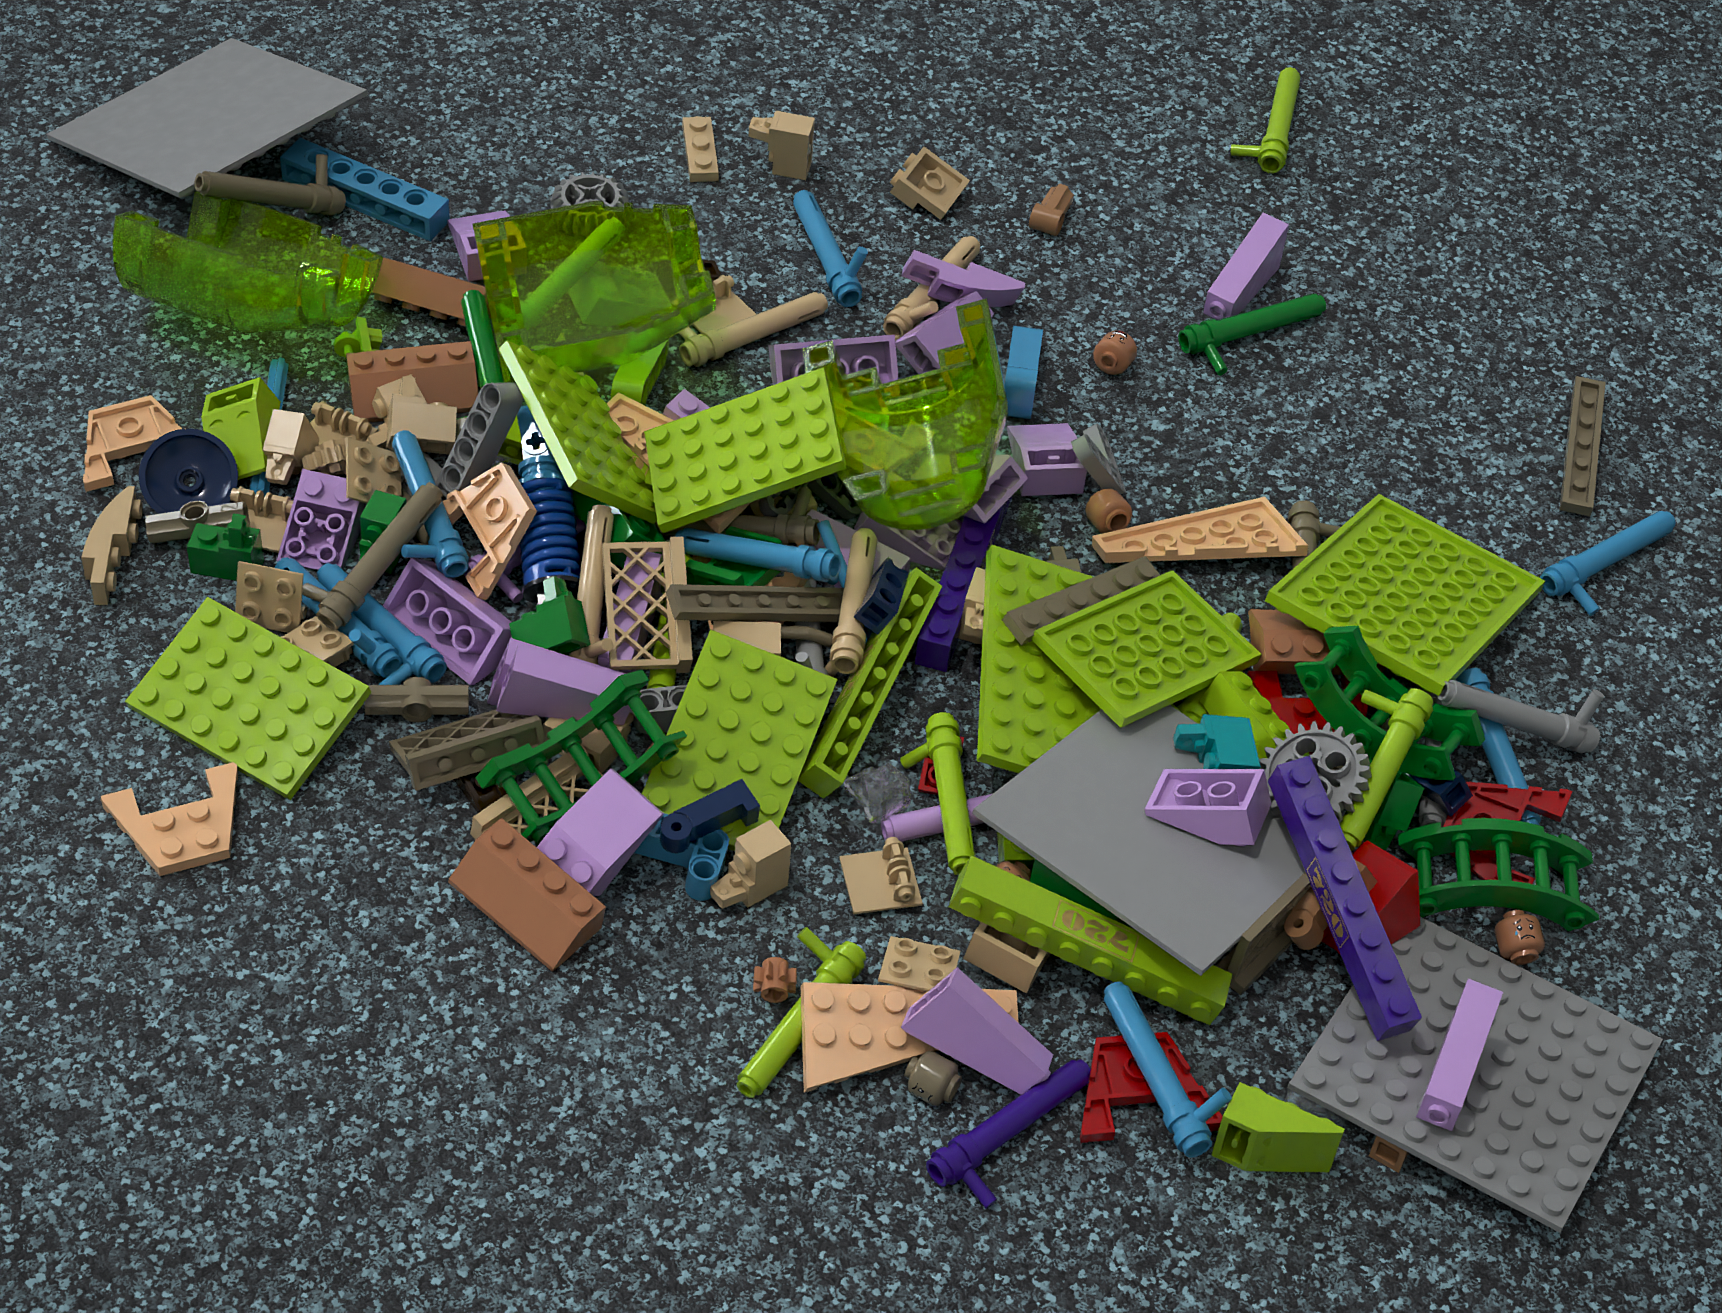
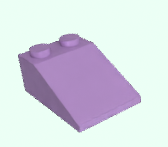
M609 769L554 824L536 848L593 896H600L664 813L614 769Z
M1164 769L1144 810L1145 814L1149 817L1217 844L1246 846L1255 844L1272 803L1264 769Z

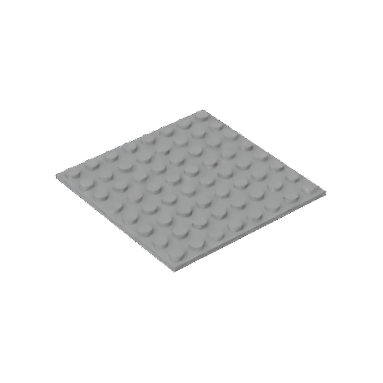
M230 38L46 135L49 140L181 198L194 193V190H196L194 181L198 173L211 171L225 174L228 171L237 170L250 159L263 156L270 148L288 142L292 136L310 130L314 124L322 120L334 117L336 112L345 107L356 105L358 100L368 95V91L362 87Z
M1168 705L1120 728L1101 709L976 806L972 814L1201 976L1239 942L1241 935L1306 871L1281 813L1274 816L1271 807L1255 844L1246 846L1220 845L1147 816L1144 809L1164 769H1204L1203 763H1199L1198 753L1175 749L1173 736L1178 724L1198 723L1171 705Z
M1420 917L1421 926L1391 946L1421 1013V1020L1409 1032L1377 1041L1353 985L1290 1080L1287 1088L1561 1233L1663 1039ZM1469 978L1502 991L1503 994L1462 1109L1453 1130L1449 1131L1416 1116L1449 1023Z

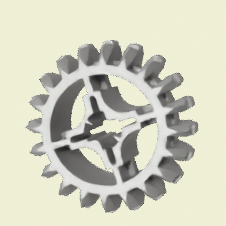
M581 172L580 176L577 177L570 175L569 180L561 179L560 185L555 186L550 200L551 214L553 215V220L557 222V227L564 228L565 233L573 232L575 237L579 235L587 237L607 216L611 217L613 214L617 215L626 224L628 213L630 212L629 196L623 188V184L616 183L615 177L607 179L605 173L598 176L594 172L591 175H585Z

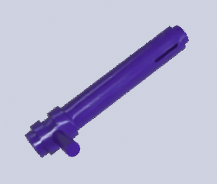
M1081 1059L1076 1061L1070 1060L1050 1074L1047 1080L1027 1090L968 1133L955 1136L948 1142V1147L938 1148L931 1154V1159L926 1162V1168L930 1177L942 1187L947 1184L954 1185L962 1179L986 1209L997 1201V1198L974 1170L981 1166L982 1159L1088 1085L1091 1069L1087 1063Z

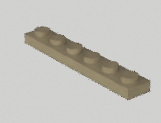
M1579 376L1575 377L1572 389L1559 508L1561 511L1591 516L1594 506L1606 382Z
M1144 556L1006 613L1002 621L1022 646L1032 641L1035 630L1158 577L1160 574L1147 557Z
M671 584L666 591V595L674 620L838 622L844 588Z

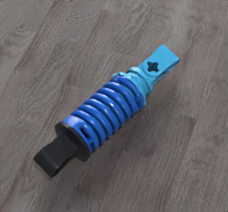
M521 406L517 414L523 452V461L518 465V473L521 477L519 482L537 510L519 543L521 561L523 562L522 573L524 574L523 598L531 603L542 604L543 600H545L543 581L555 576L565 580L567 590L572 592L574 599H577L581 566L578 564L580 562V554L577 552L579 550V543L577 541V530L575 529L573 489L568 487L528 406Z

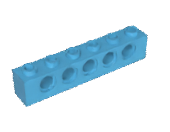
M299 138L280 157L282 180L294 184L307 185L308 183L316 184V155H328V186H335L338 190L343 191L346 198L345 206L430 242L448 224L447 220L450 219L449 199L303 138Z

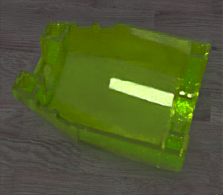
M199 191L194 192L187 238L158 228V219L135 211L116 215L112 244L114 267L118 280L126 291L242 333L317 329L347 325L360 313L370 297L383 260V256L358 244H352L351 248L341 244L342 236L332 234L331 238L321 234L322 227L317 224L253 202L205 196Z
M591 201L472 223L504 383H516L499 351V348L507 340L519 346H527L540 357L542 355L548 356L560 367L567 365L574 372L582 373L629 364L716 310L715 291L710 273L704 269L692 205L653 204V209L634 208L632 202H624V207H609L604 205V201Z
M987 298L956 306L959 327L964 343L937 350L940 368L882 384L876 367L846 375L833 340L802 348L805 373L824 367L829 378L847 468L835 473L862 512L879 524L902 530H921L938 527L967 513L978 502L985 490L1008 414L1007 395Z

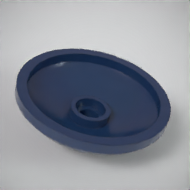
M198 429L171 431L155 440L143 455L139 467L140 489L147 504L157 514L180 511L183 505L192 501H203L207 506L231 503V490L233 488L237 489L238 485L237 464L230 449L216 436ZM192 477L196 480V483L188 487L184 484L186 478Z

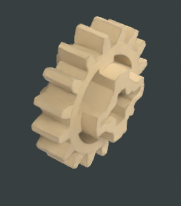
M347 437L336 440L332 439L315 446L316 452L301 458L303 468L334 476L345 475ZM360 440L361 442L370 444V442H368V440H366V441Z

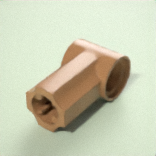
M1058 184L1055 187H1051L1042 203L1035 204L1030 215L1029 228L1053 236L1059 234L1065 214L1071 206L1074 197L1068 186Z

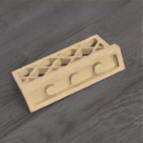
M670 537L669 542L603 543L602 557L608 638L613 642V649L609 651L610 669H676V673H689L693 661L690 620H674L666 595V591L671 584L687 585L684 537ZM647 552H662L663 562L655 570L641 559ZM610 553H624L631 561L620 570L610 561ZM635 564L649 574L640 585L636 584L626 575ZM662 570L664 578L659 574ZM611 572H613L616 575L613 579L611 576ZM620 579L634 590L624 601L612 591V587ZM653 579L665 588V593L657 601L643 590ZM638 594L652 605L642 616L628 606ZM664 601H666V608L661 605ZM613 602L618 606L615 610ZM622 610L636 621L626 632L618 627L614 621V618ZM655 610L667 618V624L660 631L656 630L646 621ZM640 625L654 636L644 647L630 637ZM667 631L668 639L665 636H663ZM615 633L620 637L617 641ZM659 640L669 649L670 659H656L648 650ZM624 641L638 652L632 660H617L616 649Z
M583 747V749L589 756V752ZM569 752L548 765V768L566 795L570 796L572 803H574V796L582 797L588 791V789L575 788L576 779L584 774ZM536 774L519 785L537 814H543L544 817L559 810L558 807L548 806L551 796ZM506 794L473 816L470 834L476 840L501 818L520 834L524 832L528 825H522L521 814L508 794Z

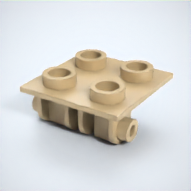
M721 275L712 283L707 282L704 286L700 285L697 289L684 293L679 302L673 304V307L700 333L710 329L718 330L756 315L751 308L731 291V287L734 286V280L730 275Z
M324 401L320 403L315 402L311 408V413L315 415V418L310 424L319 437L318 445L325 441L345 437L366 441L369 435L378 432L377 428L372 427V424L368 423V419L354 416L349 411L344 412L341 408L335 410V407L328 405Z
M347 437L346 498L367 504L375 490L402 497L401 467L395 452Z
M239 486L238 489L233 488L230 493V500L234 501V503L246 502L250 527L260 529L263 550L279 553L293 504L291 497L277 496L270 492H267L264 497V493L261 490H258L255 495L254 490L245 489L242 486Z
M239 561L235 612L263 628L289 633L300 626L301 619L304 620L307 615V607L302 606L304 574Z
M316 616L304 621L294 630L281 636V638L333 667L349 660V655L353 653L351 646L354 643L349 637L338 630L330 629Z
M897 837L887 838L883 851L839 856L853 915L923 905L908 847L904 848L903 843Z
M890 936L878 982L929 992L957 968L961 951L950 949L943 945H931L913 941L909 938Z

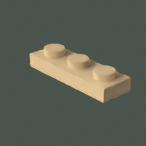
M683 117L682 128L690 182L718 181L719 171L711 117Z

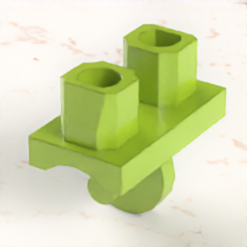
M357 317L355 320L356 330L352 334L347 331L342 332L341 335L336 337L333 343L334 351L337 355L346 358V353L379 350L383 337L381 329L368 328L366 318Z

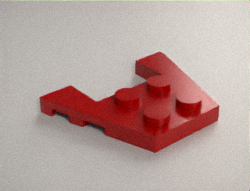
M1277 671L1247 672V675L1253 682V686L1261 696L1270 702L1272 710L1280 720L1289 726L1293 734L1298 733V724H1302L1305 730H1310L1311 724L1316 721L1318 730L1323 729L1327 721L1318 712L1310 698H1283ZM1342 674L1340 680L1344 690L1350 682ZM1359 693L1351 703L1367 717L1368 705L1360 702L1362 695Z
M1466 782L1473 796L1452 816H1447L1443 827L1462 825V819L1496 818L1521 821L1526 810L1561 822L1573 791L1568 789L1547 791L1542 790V787L1529 786L1528 789L1508 788L1506 784ZM1469 850L1471 872L1482 880H1498L1495 851ZM1455 852L1449 853L1452 857L1456 859ZM1511 869L1512 881L1534 884L1535 878Z
M1168 1032L1154 1033L1189 1100L1195 1102L1199 1108L1209 1099L1208 1093L1203 1086L1197 1084L1191 1075V1067ZM1123 1036L1098 1037L1095 1040L1080 1132L1081 1143L1114 1140L1115 1128L1110 1106L1157 1102ZM1219 1111L1206 1121L1210 1131H1219L1223 1117Z

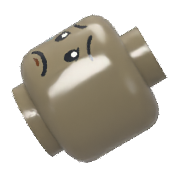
M932 1051L925 1052L920 1058L914 1056L910 1060L904 1074L905 1077L909 1078V1093L934 1106H939L945 1101L950 1103L962 1081V1076L958 1075V1065Z

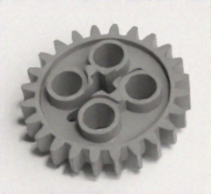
M1316 721L1312 722L1310 730H1305L1302 724H1298V733L1293 734L1290 730L1286 729L1285 734L1287 738L1284 741L1277 737L1273 738L1276 746L1275 749L1265 747L1264 750L1267 758L1259 759L1260 768L1265 771L1272 803L1270 807L1274 816L1281 812L1268 784V779L1277 765L1306 757L1303 755L1307 752H1314L1309 756L1338 820H1343L1341 812L1343 809L1352 813L1355 811L1352 801H1364L1361 791L1369 790L1370 787L1367 779L1372 777L1369 758L1365 754L1363 744L1356 742L1353 733L1346 736L1342 726L1333 732L1329 722L1325 724L1322 730H1318ZM1336 766H1343L1339 770H1332Z

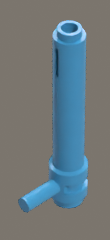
M801 190L795 194L793 205L825 270L827 284L836 302L844 307H852L859 303L862 298V287L856 274L865 260L868 251L866 248L859 246L851 261L847 264L814 194L807 190Z
M408 430L396 433L393 437L392 447L412 496L421 485H426L428 482L436 485L417 437ZM442 501L423 524L429 537L428 545L404 544L401 554L404 558H433L437 569L445 577L455 578L467 571L469 556L463 547L460 534L452 526Z
M1658 511L1576 556H1567L1558 563L1552 564L1540 576L1541 579L1545 580L1542 588L1543 591L1549 596H1561L1570 592L1589 616L1594 615L1599 611L1600 607L1581 585L1587 581L1588 577L1670 534L1676 524L1674 516L1667 511Z
M692 528L679 530L675 537H684L685 554L789 572L798 578L809 579L812 577L815 581L827 582L829 585H835L839 581L838 575L841 568V559L831 549L819 548L816 550L813 546L808 545L795 547Z
M285 557L276 563L275 568L304 574L303 585L309 583L329 591L294 558L289 559ZM302 595V602L316 614L320 610L318 606L320 602ZM351 613L352 618L345 626H340L338 631L348 636L354 643L351 646L354 656L363 664H367V668L376 676L387 678L401 667L402 659L398 656L399 651L393 645L387 643V640L379 632L369 629L357 616Z
M331 563L324 564L317 572L318 581L329 591L332 590L339 580L343 581L348 575L337 564ZM367 593L364 597L365 602L358 611H353L352 613L369 629L379 632L387 640V643L393 645L399 651L398 656L401 657L403 664L378 685H399L412 674L416 677L428 679L431 683L438 681L447 669L443 655L435 648H432L431 644L423 637L412 633L373 596Z
M1479 668L1464 670L1456 678L1458 682L1494 693L1490 690L1491 685L1487 675L1482 673ZM1479 717L1485 736L1482 746L1497 784H1506L1508 788L1528 789L1503 724ZM1526 810L1521 821L1540 825L1541 818L1539 814Z
M1120 981L1108 985L1104 990V1002L1164 1114L1162 1120L1167 1130L1174 1134L1173 1141L1180 1152H1184L1185 1156L1189 1158L1202 1155L1212 1146L1210 1139L1212 1133L1206 1121L1232 1099L1231 1094L1225 1088H1221L1199 1108L1195 1102L1190 1101L1129 986L1124 985Z

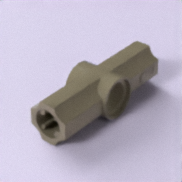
M203 501L188 502L180 508V511L147 515L145 519L147 537L150 543L187 538L190 540L196 523L227 528V525L232 521L233 513L247 515L250 527L246 502L243 501L215 506H207Z
M423 677L409 678L403 685H368L372 693L365 701V715H402V717L410 722H424L431 715H467L469 713V685H432L428 679Z

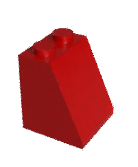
M1368 840L1362 843L1354 852L1353 857L1365 865L1378 881L1369 891V895L1392 945L1421 926L1418 870ZM1328 926L1323 931L1322 942L1340 954Z

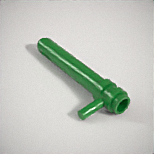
M469 290L463 294L461 305L469 340L472 345L481 390L483 385L487 383H504L485 296L478 290Z
M1313 293L1220 320L1208 319L1200 322L1199 325L1196 323L1187 325L1178 334L1179 345L1184 353L1195 355L1205 352L1217 375L1220 376L1228 371L1227 366L1216 349L1221 347L1222 343L1318 317L1326 310V302L1322 295Z

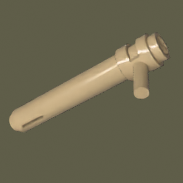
M973 236L961 238L942 261L966 269L980 253L979 241ZM920 283L907 298L901 299L894 309L887 314L883 324L886 335L895 334V340L918 326L924 317L938 311L937 299L927 296L929 286Z
M813 292L718 330L710 329L699 335L684 322H679L675 326V331L685 339V342L679 347L681 358L689 367L704 365L708 359L714 361L722 358L726 352L824 314V311L828 308L827 299L824 294Z
M594 505L592 510L588 512L577 600L582 601L591 645L574 651L569 655L597 665V657L613 649L611 639L604 638L601 640L599 638L605 592L602 544L611 543L614 515L611 513L612 509L605 505Z
M860 528L852 536L838 627L833 632L830 661L824 667L831 677H834L837 672L843 674L853 673L863 661V649L866 642L865 625L854 618L856 610L862 605L872 580L878 539L869 528Z

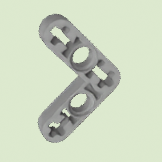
M1096 423L1083 430L1084 435L1071 441L1073 450L1081 464L1101 489L1110 488L1118 491L1120 495L1126 493L1110 443L1101 426Z

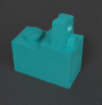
M1203 714L1200 724H1178L1173 736L1175 749L1198 753L1199 763H1203L1204 769H1260L1261 767L1249 718Z

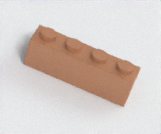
M374 255L365 288L366 291L375 293L374 299L391 304L392 299L403 301L401 306L403 308L419 312L420 307L430 309V316L447 320L448 315L458 317L457 324L466 326L461 300L465 292L478 290L485 296L490 318L495 312L494 306L496 302L502 301L505 294L502 291Z
M471 341L346 353L353 414L359 418L368 419V422L384 421L383 418H378L372 405L377 387L410 374L415 378V382L427 404L442 402L448 406L457 407V413L470 412L478 396L475 360Z
M1250 609L1248 611L1251 644L1262 654L1258 663L1253 665L1254 671H1277V674H1297L1294 667L1296 663L1322 661L1330 652L1322 632L1307 627L1304 622L1278 610ZM1379 663L1376 665L1381 672L1387 669ZM1338 665L1331 670L1332 675L1343 674Z
M502 818L475 840L448 881L449 884L552 972L602 928L606 906Z

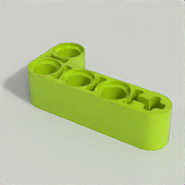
M637 335L614 376L610 400L619 392L646 406L647 398L665 366L669 350L668 340Z

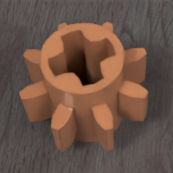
M770 957L762 962V967H754L753 991H761V997L765 1001L772 1003L782 1002L788 998V993H796L797 969L789 968L787 960L780 957Z

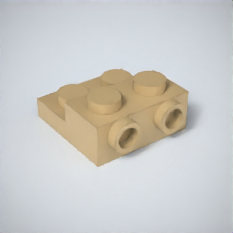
M923 147L917 155L914 153L910 154L902 166L906 169L905 172L899 169L890 183L894 187L890 193L911 209H914L918 203L941 220L970 180L926 147Z

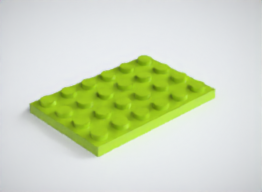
M507 340L499 348V351L568 487L654 524L657 521L653 492L648 489L644 481L646 479L644 473L636 466L632 458L634 456L632 450L624 443L620 436L622 433L620 427L610 417L608 413L610 411L609 406L599 396L596 382L588 375L582 376L574 372L567 365L561 366L553 362L546 355L540 356L533 353L525 345L519 346Z
M824 367L644 431L657 524L662 533L847 469L829 378Z
M1173 570L1034 631V636L1031 639L1120 728L1210 686L1220 671H1242L1257 664L1262 655Z
M207 597L125 700V703L130 709L226 764L234 762L237 764L238 771L291 800L372 692L368 685Z
M710 629L666 734L667 736L684 730L687 737L677 746L679 752L674 757L664 762L661 761L652 768L642 795L663 813L671 814L690 803L743 779L760 804L758 822L747 827L739 819L720 828L729 838L728 849L735 851L736 838L769 820H772L779 828L837 679Z

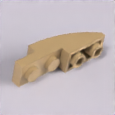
M127 486L105 507L94 523L85 542L81 558L85 579L91 580L94 605H108L110 592H115L117 584L114 568L120 567L121 556H130L132 543L138 542L139 530L136 519L142 518L143 503L142 500L136 497L135 486Z

